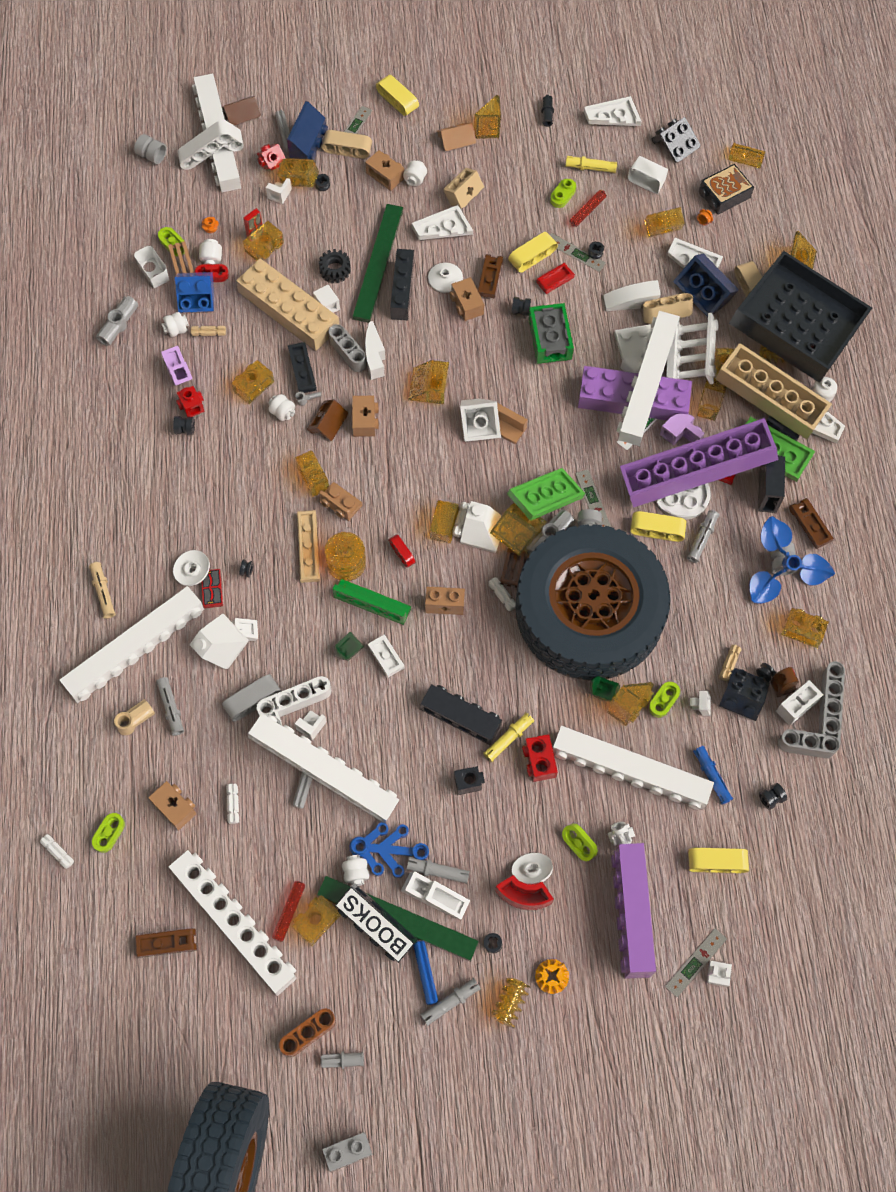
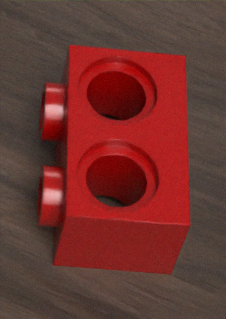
M550 735L526 738L522 751L524 758L527 757L529 762L526 765L528 777L532 776L533 782L556 778L558 770ZM539 746L542 748V751L539 753L534 752L532 747ZM540 764L544 765L547 770L544 772H540L537 770L536 766Z

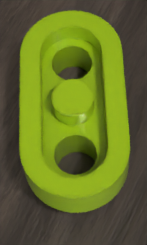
M568 178L563 179L551 194V205L556 208L564 207L576 192V182Z
M164 227L158 232L160 243L169 252L168 245L184 241L170 227ZM180 247L181 254H185L184 248ZM173 249L174 255L178 256L177 249Z
M664 683L651 700L649 711L654 717H664L678 699L680 688L676 683ZM671 691L673 695L669 696L666 692ZM660 706L662 710L658 711L655 707Z
M111 813L104 818L92 838V846L96 851L106 853L112 849L125 827V821L121 815ZM114 822H118L116 828H112ZM107 840V844L101 846V841Z
M572 823L563 829V840L581 860L590 861L597 855L598 849L596 844L578 824Z

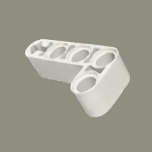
M217 121L178 149L180 167L185 170L192 169L222 147H226L231 151H240L243 148L241 130L228 121Z
M323 676L316 677L260 700L257 704L259 717L261 714L265 716L269 714L277 719L278 724L283 726L280 717L328 698L331 694L330 681ZM303 692L309 694L306 698L299 697ZM283 700L290 701L286 706L280 705ZM265 707L272 708L269 713L262 712Z

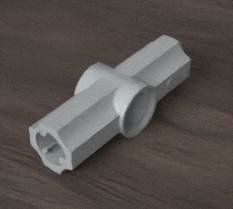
M124 296L116 309L108 313V320L96 335L97 340L103 345L110 346L119 332L126 329V322L138 307V303L132 297Z
M561 509L548 524L544 525L542 531L526 548L529 556L541 542L544 543V540L549 537L546 533L554 535L556 532L568 528L574 521V518L568 511Z

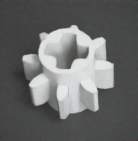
M625 822L613 824L611 826L612 832L608 833L610 842H613L614 846L631 844V837L635 836L633 828Z

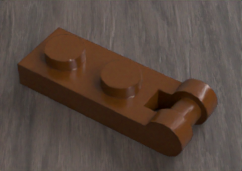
M486 254L478 288L481 297L495 299L503 263L502 256L491 257L490 254Z
M807 498L801 500L798 504L794 503L789 506L791 514L796 517L816 549L833 541L834 538Z
M189 928L136 935L137 957L143 958L197 951V944L194 943L196 929ZM181 937H186V944L180 945Z

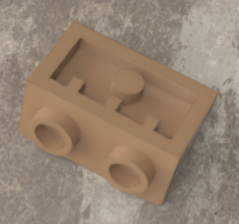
M335 482L325 492L322 490L319 492L320 503L326 508L330 507L339 518H345L347 521L363 506L359 499Z

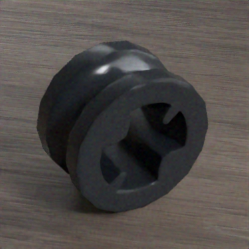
M319 174L315 177V187L317 190L326 191L330 188L328 175Z
M592 242L589 245L588 255L593 259H600L603 256L604 245L600 242Z
M245 559L242 560L239 571L240 576L246 575L248 578L251 577L254 566L253 561L247 562Z
M762 663L760 665L761 668L756 669V673L759 677L770 682L771 677H774L776 671L769 664Z
M490 933L484 938V947L489 953H497L502 949V939L498 934ZM490 938H493V940L495 938L498 939L497 948L494 949L492 946L491 949L488 947Z

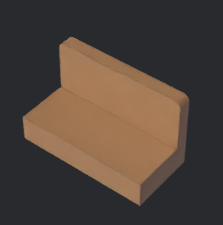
M471 122L437 130L438 137L442 138L445 151L476 143L473 123Z
M497 403L501 437L516 444L527 429L528 419Z

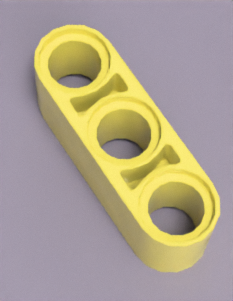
M388 75L376 83V89L379 94L403 116L408 115L419 107L417 98L392 75Z
M543 232L514 250L508 260L519 272H524L551 255L557 249L558 243L547 232Z
M637 511L632 515L630 532L638 536L680 542L685 539L687 522L679 517Z
M688 849L689 871L749 872L748 850Z

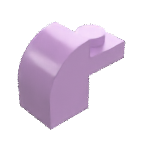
M178 346L161 352L168 373L175 386L192 380L188 366L184 362Z
M676 414L662 426L660 436L672 445H675L682 437H685L690 442L703 439L705 433L702 432L701 428L693 425L695 419L693 416Z

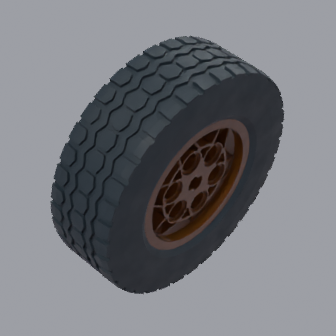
M587 524L579 525V527H569L566 530L563 529L556 532L554 536L551 535L546 538L544 543L541 542L527 558L520 573L515 606L517 624L525 643L528 644V648L532 653L536 654V657L542 663L545 662L546 666L553 670L556 669L558 673L565 676L568 674L569 677L576 679L580 677L582 680H592L597 676L602 678L608 677V679L617 677L618 674L622 675L629 672L630 668L633 669L650 655L657 645L670 610L669 582H667L665 570L663 571V566L659 559L656 560V555L633 535H627V532L620 529L615 530L614 527H602V525L592 524V526ZM578 581H584V582H586L587 584H586V585H580V584L578 583ZM597 581H604L606 584L600 585ZM575 596L578 600L572 601L569 597ZM614 596L617 600L612 601L608 597ZM580 612H586L589 616H581ZM599 612H606L608 616H601Z
M210 1082L200 1095L199 1101H197L189 1119L175 1160L168 1192H255L268 1129V1095L260 1091L231 1084Z

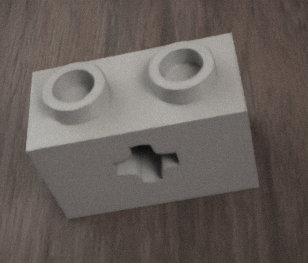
M365 1132L322 1149L330 1172L373 1155Z

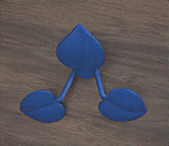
M773 516L766 520L760 535L763 547L770 552L779 549L785 557L782 560L783 569L773 576L766 571H760L751 577L749 590L753 603H766L775 599L781 591V583L775 578L787 570L793 571L801 568L800 578L807 585L821 584L835 575L832 566L817 554H807L801 560L799 556L790 555L789 552L784 551L782 547L788 546L792 541L790 527Z

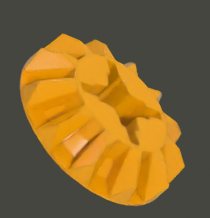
M547 959L537 967L535 980L542 991L556 994L567 986L569 971L564 963L557 959ZM558 970L556 975V978L558 980L555 981L552 979L551 981H548L546 983L547 978L549 976L547 974V971H550L552 973Z

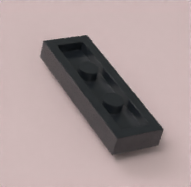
M306 343L288 345L298 391L303 393L317 391Z

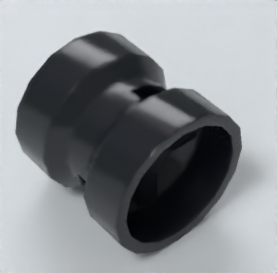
M514 296L511 314L517 315L520 313L523 316H529L531 299H520Z
M175 416L173 421L174 434L186 433L187 435H194V417L182 418L181 416Z
M779 783L771 785L770 789H764L759 792V798L765 808L771 810L777 803L787 801V794Z

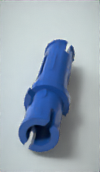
M705 746L694 750L693 753L701 765V771L705 772L709 781L714 782L713 789L719 797L721 804L724 805L732 801L733 797L718 773L715 761H712L708 755Z

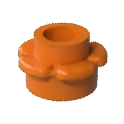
M701 209L697 215V220L701 225L706 226L712 223L713 215L711 211Z
M207 217L202 221V228L207 233H214L217 230L219 223L214 217Z

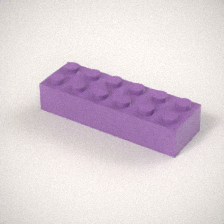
M584 366L578 408L622 414L624 406L628 407L629 402H626L629 391L633 392L634 387L631 386L634 376L638 377L639 373ZM661 377L649 418L668 421L676 414H688L692 381Z
M644 843L619 844L616 851H614V855H611L612 868L616 870L615 876H613V886L617 888L618 892L617 896H615V908L619 909L617 930H621V939L618 940L619 951H623V960H620L621 973H625V979L650 978L656 972Z

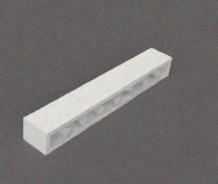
M213 74L194 77L195 84L192 85L194 95H198L195 98L197 108L201 107V110H198L200 121L204 120V123H201L203 131L217 121L225 120ZM222 147L209 156L210 160H214V162H211L213 173L217 172V175L214 176L216 186H220L221 192L241 189L233 151Z
M659 311L658 316L653 317L651 323L653 331L648 332L646 339L648 347L644 346L641 357H644L643 362L639 361L636 370L639 374L638 377L634 376L631 385L634 387L633 392L629 391L626 401L629 402L628 407L624 406L621 416L624 417V421L619 422L617 432L620 433L619 441L640 446L680 316Z
M188 586L62 677L60 679L61 683L77 703L86 700L93 691L104 687L112 677L119 676L123 669L135 664L143 654L151 652L158 643L166 641L173 632L185 627L189 620L200 616L204 610L202 602Z
M261 714L248 733L249 739L383 823H386L399 801L394 792L388 789L385 791L379 787L380 784L375 780H367L362 777L363 774L355 768L351 770L345 766L346 763L338 757L332 758L328 755L327 750L320 746L316 748L308 738L297 736L292 728L287 725L281 726L277 723V719L269 714L267 716Z
M561 726L553 746V753L559 759L566 760L567 758L574 761V764L578 766L591 767L593 771L599 774L607 773L618 781L626 780L631 782V785L634 787L650 789V792L655 795H666L670 800L678 803L682 801L696 810H704L714 782L563 726Z

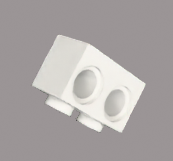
M809 680L781 703L776 712L790 726L814 706L823 694Z

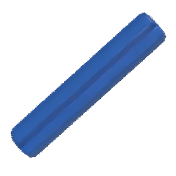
M418 941L413 947L426 1004H436L438 997L424 941Z

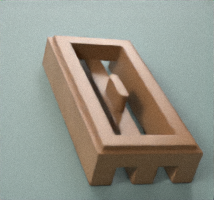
M186 242L168 245L176 275L179 273L173 249H177L182 271L187 273L180 247L184 248L190 273H194Z

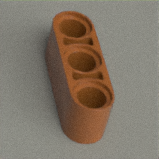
M324 1008L301 1023L280 1040L279 1048L281 1052L287 1057H294L335 1026L336 1018L334 1013L330 1009ZM324 1014L331 1016V1022L328 1025L320 1023V1018ZM307 1027L313 1028V1036L307 1039L303 1038V1030ZM289 1040L296 1043L295 1049L291 1052H287L284 1049L285 1043Z

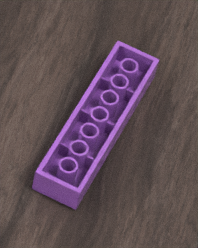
M763 418L622 465L620 468L634 508L778 460V454L767 422Z

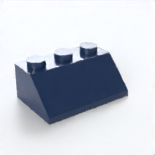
M305 101L287 138L290 162L309 167L311 161L315 160L316 151L321 147L322 138L325 136V132L328 131L326 118L308 101Z
M704 253L695 255L673 281L684 293L693 296V303L707 317L708 313L714 315L739 291Z

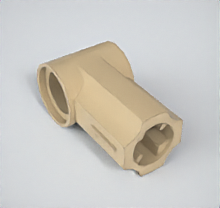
M144 699L127 712L117 714L114 723L121 735H130L134 732L135 727L153 716L155 712ZM129 721L127 726H120L122 722Z

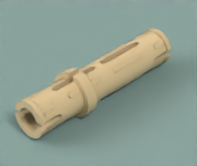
M94 562L89 565L93 578L92 585L96 588L103 617L105 619L112 618L116 614L107 587L108 580L104 577L101 563ZM98 576L100 578L102 587H100ZM103 594L105 595L107 605H105Z

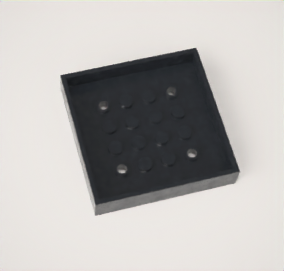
M783 250L738 307L729 324L820 383L870 313L872 307Z

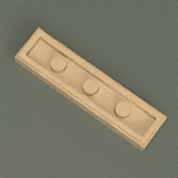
M316 510L298 511L301 583L320 581Z

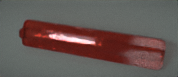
M599 190L570 219L571 226L577 227L607 197L604 190Z
M300 881L294 882L272 936L276 941L283 942L301 899L305 884Z

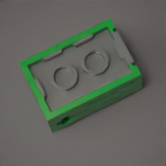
M565 303L529 307L528 320L537 364L572 360L574 346Z

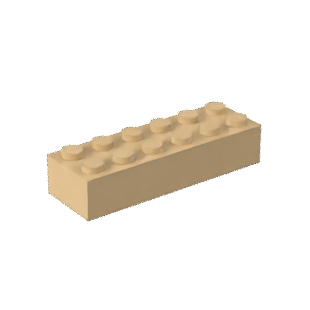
M261 258L236 280L238 292L315 351L329 339V328L332 325L339 324V318L336 314Z
M741 343L721 367L715 378L806 440L832 405V403Z

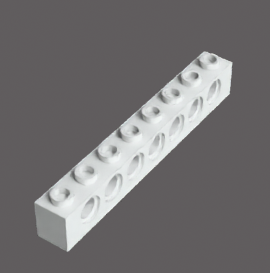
M187 850L169 868L278 996L297 979L294 975L296 972L295 968L289 961L285 964L280 957L283 954L275 945L272 948L267 943L269 938L262 930L258 932L253 927L256 924L248 914L244 916L240 912L242 906L235 898L232 901L227 896L229 891L222 883L217 885L213 880L216 876L209 868L205 870L200 865L203 861L196 852L192 855ZM199 870L197 878L191 879L189 877L192 871ZM211 885L213 887L209 894L202 893L205 886ZM225 901L226 905L223 909L217 910L215 908L217 902ZM233 916H238L239 922L234 926L229 925V919ZM245 932H252L251 940L247 942L242 941V935ZM263 947L266 949L265 955L260 958L256 957V950ZM277 963L280 965L279 971L274 974L269 973L270 965Z

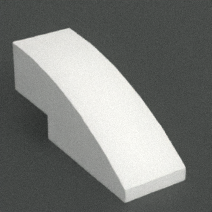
M658 280L625 286L604 294L603 297L606 311L640 309L644 302L658 299L661 294Z
M371 321L366 333L365 346L367 368L370 378L373 380L385 376L382 360H385V349L375 325Z
M415 871L409 873L401 889L402 892L460 920L470 900L436 881L427 879Z

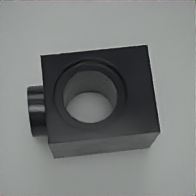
M478 766L454 771L458 795L482 790V784L485 783L483 772H479ZM466 777H473L475 782L467 784L464 779Z

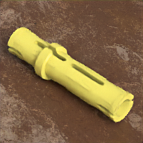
M567 156L565 167L616 173L617 162L589 159L585 156H582V158Z
M525 712L515 724L512 723L509 729L483 752L490 762H493L499 754L517 737L520 738L523 732L534 723V719L531 716L528 717V713Z

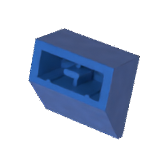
M213 272L177 273L175 285L178 312L214 311Z

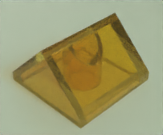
M498 95L475 113L474 133L476 139L500 137L501 111Z
M796 231L789 254L813 269L817 251L799 231Z

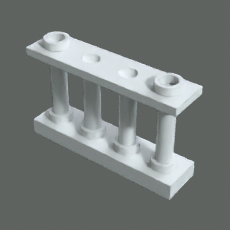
M708 313L707 323L683 326L678 322L667 358L666 377L684 379L706 376L708 382L713 384L714 376H716V367L714 365L716 330H718L719 325L718 320L714 319L712 313ZM707 330V338L681 340V335L684 333ZM707 345L706 353L687 356L680 355V350H683V348ZM706 360L704 369L682 372L679 370V366L682 363Z

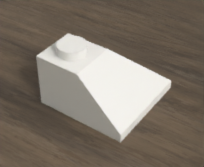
M485 399L461 401L460 409L465 441L501 438L497 401Z
M471 501L460 543L496 553L506 518L488 505Z
M221 614L202 628L189 645L201 658L224 669H228L249 640L224 614Z

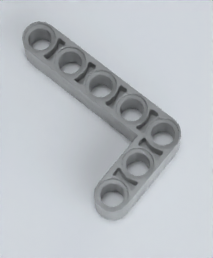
M831 662L822 674L821 693L823 696L820 702L818 733L788 729L778 739V746L782 751L820 758H831L839 750L845 668L840 662ZM830 670L835 671L837 676L831 674ZM829 688L834 689L836 694H832ZM827 707H832L835 713L830 712ZM826 725H830L834 731H829ZM785 737L790 738L793 744L787 743ZM805 741H810L813 747H808ZM825 744H829L832 750H828Z

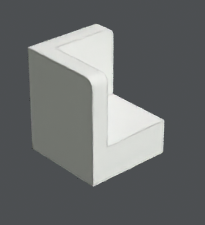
M286 178L283 184L276 182L275 185L268 183L266 186L267 199L283 204L292 190L291 180Z
M329 285L313 292L314 299L334 313L340 310L339 299Z
M309 711L304 719L299 718L295 723L296 730L313 740L325 725L326 717L323 714L319 716L313 711Z

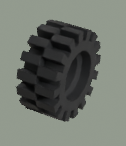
M333 249V252L327 250L328 254L324 252L322 254L323 257L320 256L319 258L321 277L325 278L327 282L330 279L331 283H334V280L340 283V279L342 282L345 281V277L348 278L351 272L349 256L345 252L342 254V250L336 252V249ZM332 263L341 264V267L338 269H330L328 266Z

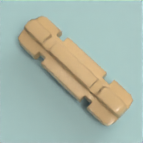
M225 326L191 327L192 336L226 335Z
M731 645L719 675L721 680L729 681L731 672L741 651V648L737 645Z

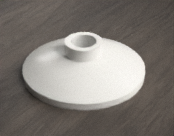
M451 263L437 264L431 268L428 274L430 286L441 293H449L452 283L463 280L461 270Z
M198 550L183 553L174 564L173 574L175 579L185 586H193L200 583L209 572V559L203 552Z
M541 853L525 854L518 858L512 866V875L526 884L543 882L549 878L553 871L552 861Z

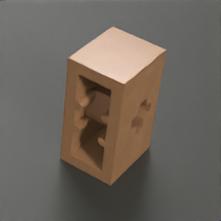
M380 150L365 162L366 173L390 191L404 180V167Z
M471 277L451 284L450 298L452 302L455 301L459 316L462 315L464 321L484 315L485 304Z
M374 395L353 396V437L375 436V429H379V420L375 418V413H379L378 402H375Z
M426 587L425 613L464 615L465 589Z
M166 781L148 798L179 831L196 815L193 809L195 804L188 797L184 799L180 795L182 791L175 783L171 786ZM171 803H177V806H171Z

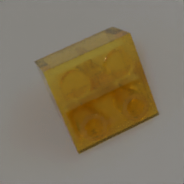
M430 360L413 367L408 400L444 404L449 375V362Z
M513 503L501 516L490 534L520 556L542 531L547 521L541 517L530 521L521 509Z
M646 682L623 685L611 700L607 713L625 726L630 721L634 723L640 715L642 708H645L654 694L652 691L654 684Z

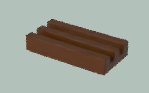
M507 549L500 580L501 585L507 584V586L511 587L512 585L517 588L526 556L525 551ZM512 553L514 557L509 579H505L510 554ZM521 555L516 581H513L517 557Z

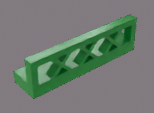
M343 579L340 580L338 585L335 584L332 589L334 598L402 625L405 624L411 611L410 605Z

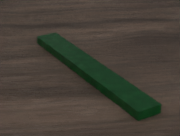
M386 205L353 313V320L367 323L371 321L403 214V207Z
M325 876L317 896L337 904L351 886ZM368 894L417 939L471 962L479 942L478 940Z

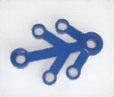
M383 822L379 823L376 829L365 838L355 837L350 842L349 848L352 855H360V857L366 859L375 876H381L384 873V867L381 863L376 862L370 852L378 853L391 868L395 878H402L405 871L404 867L398 865L390 854L414 856L415 859L426 860L429 856V848L423 843L416 844L414 848L391 846L398 839L408 836L409 829L404 824L399 825L396 831L380 844L371 843L379 836L387 835L389 831L388 825ZM379 827H386V831L380 832L378 830ZM405 828L406 833L400 834L399 830ZM358 844H362L364 846V848L361 851H358L356 849V846ZM419 850H423L425 854L423 856H418L417 852ZM377 866L382 868L379 873L374 871V868ZM400 868L402 873L400 875L395 874V869Z

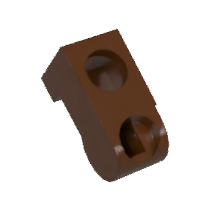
M793 667L780 670L770 681L777 697L795 692L797 690L795 685L799 683Z

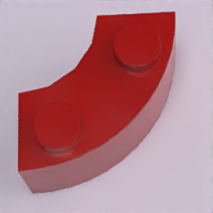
M514 875L495 887V892L503 901L522 910L542 909L551 905L554 900L543 882L526 884L519 881Z

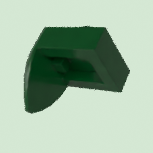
M349 632L334 646V652L337 658L349 661L364 645L352 632Z
M600 676L594 677L590 681L592 695L610 703L614 702L620 689V684Z

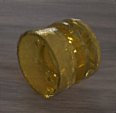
M340 532L329 538L325 545V557L329 573L338 580L343 579L346 581L355 580L361 576L366 568L363 541L351 532Z

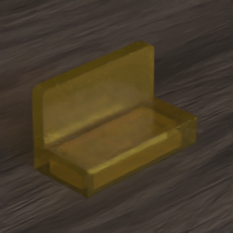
M733 143L728 160L761 168L766 151Z

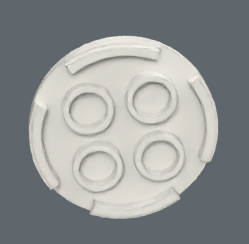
M708 483L655 501L660 510L668 516L679 517L685 520L699 516L706 509L710 500V487Z

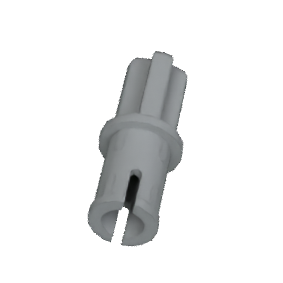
M342 1051L340 1054L321 1055L322 1068L342 1067L344 1069V1067L364 1066L363 1052L344 1053Z

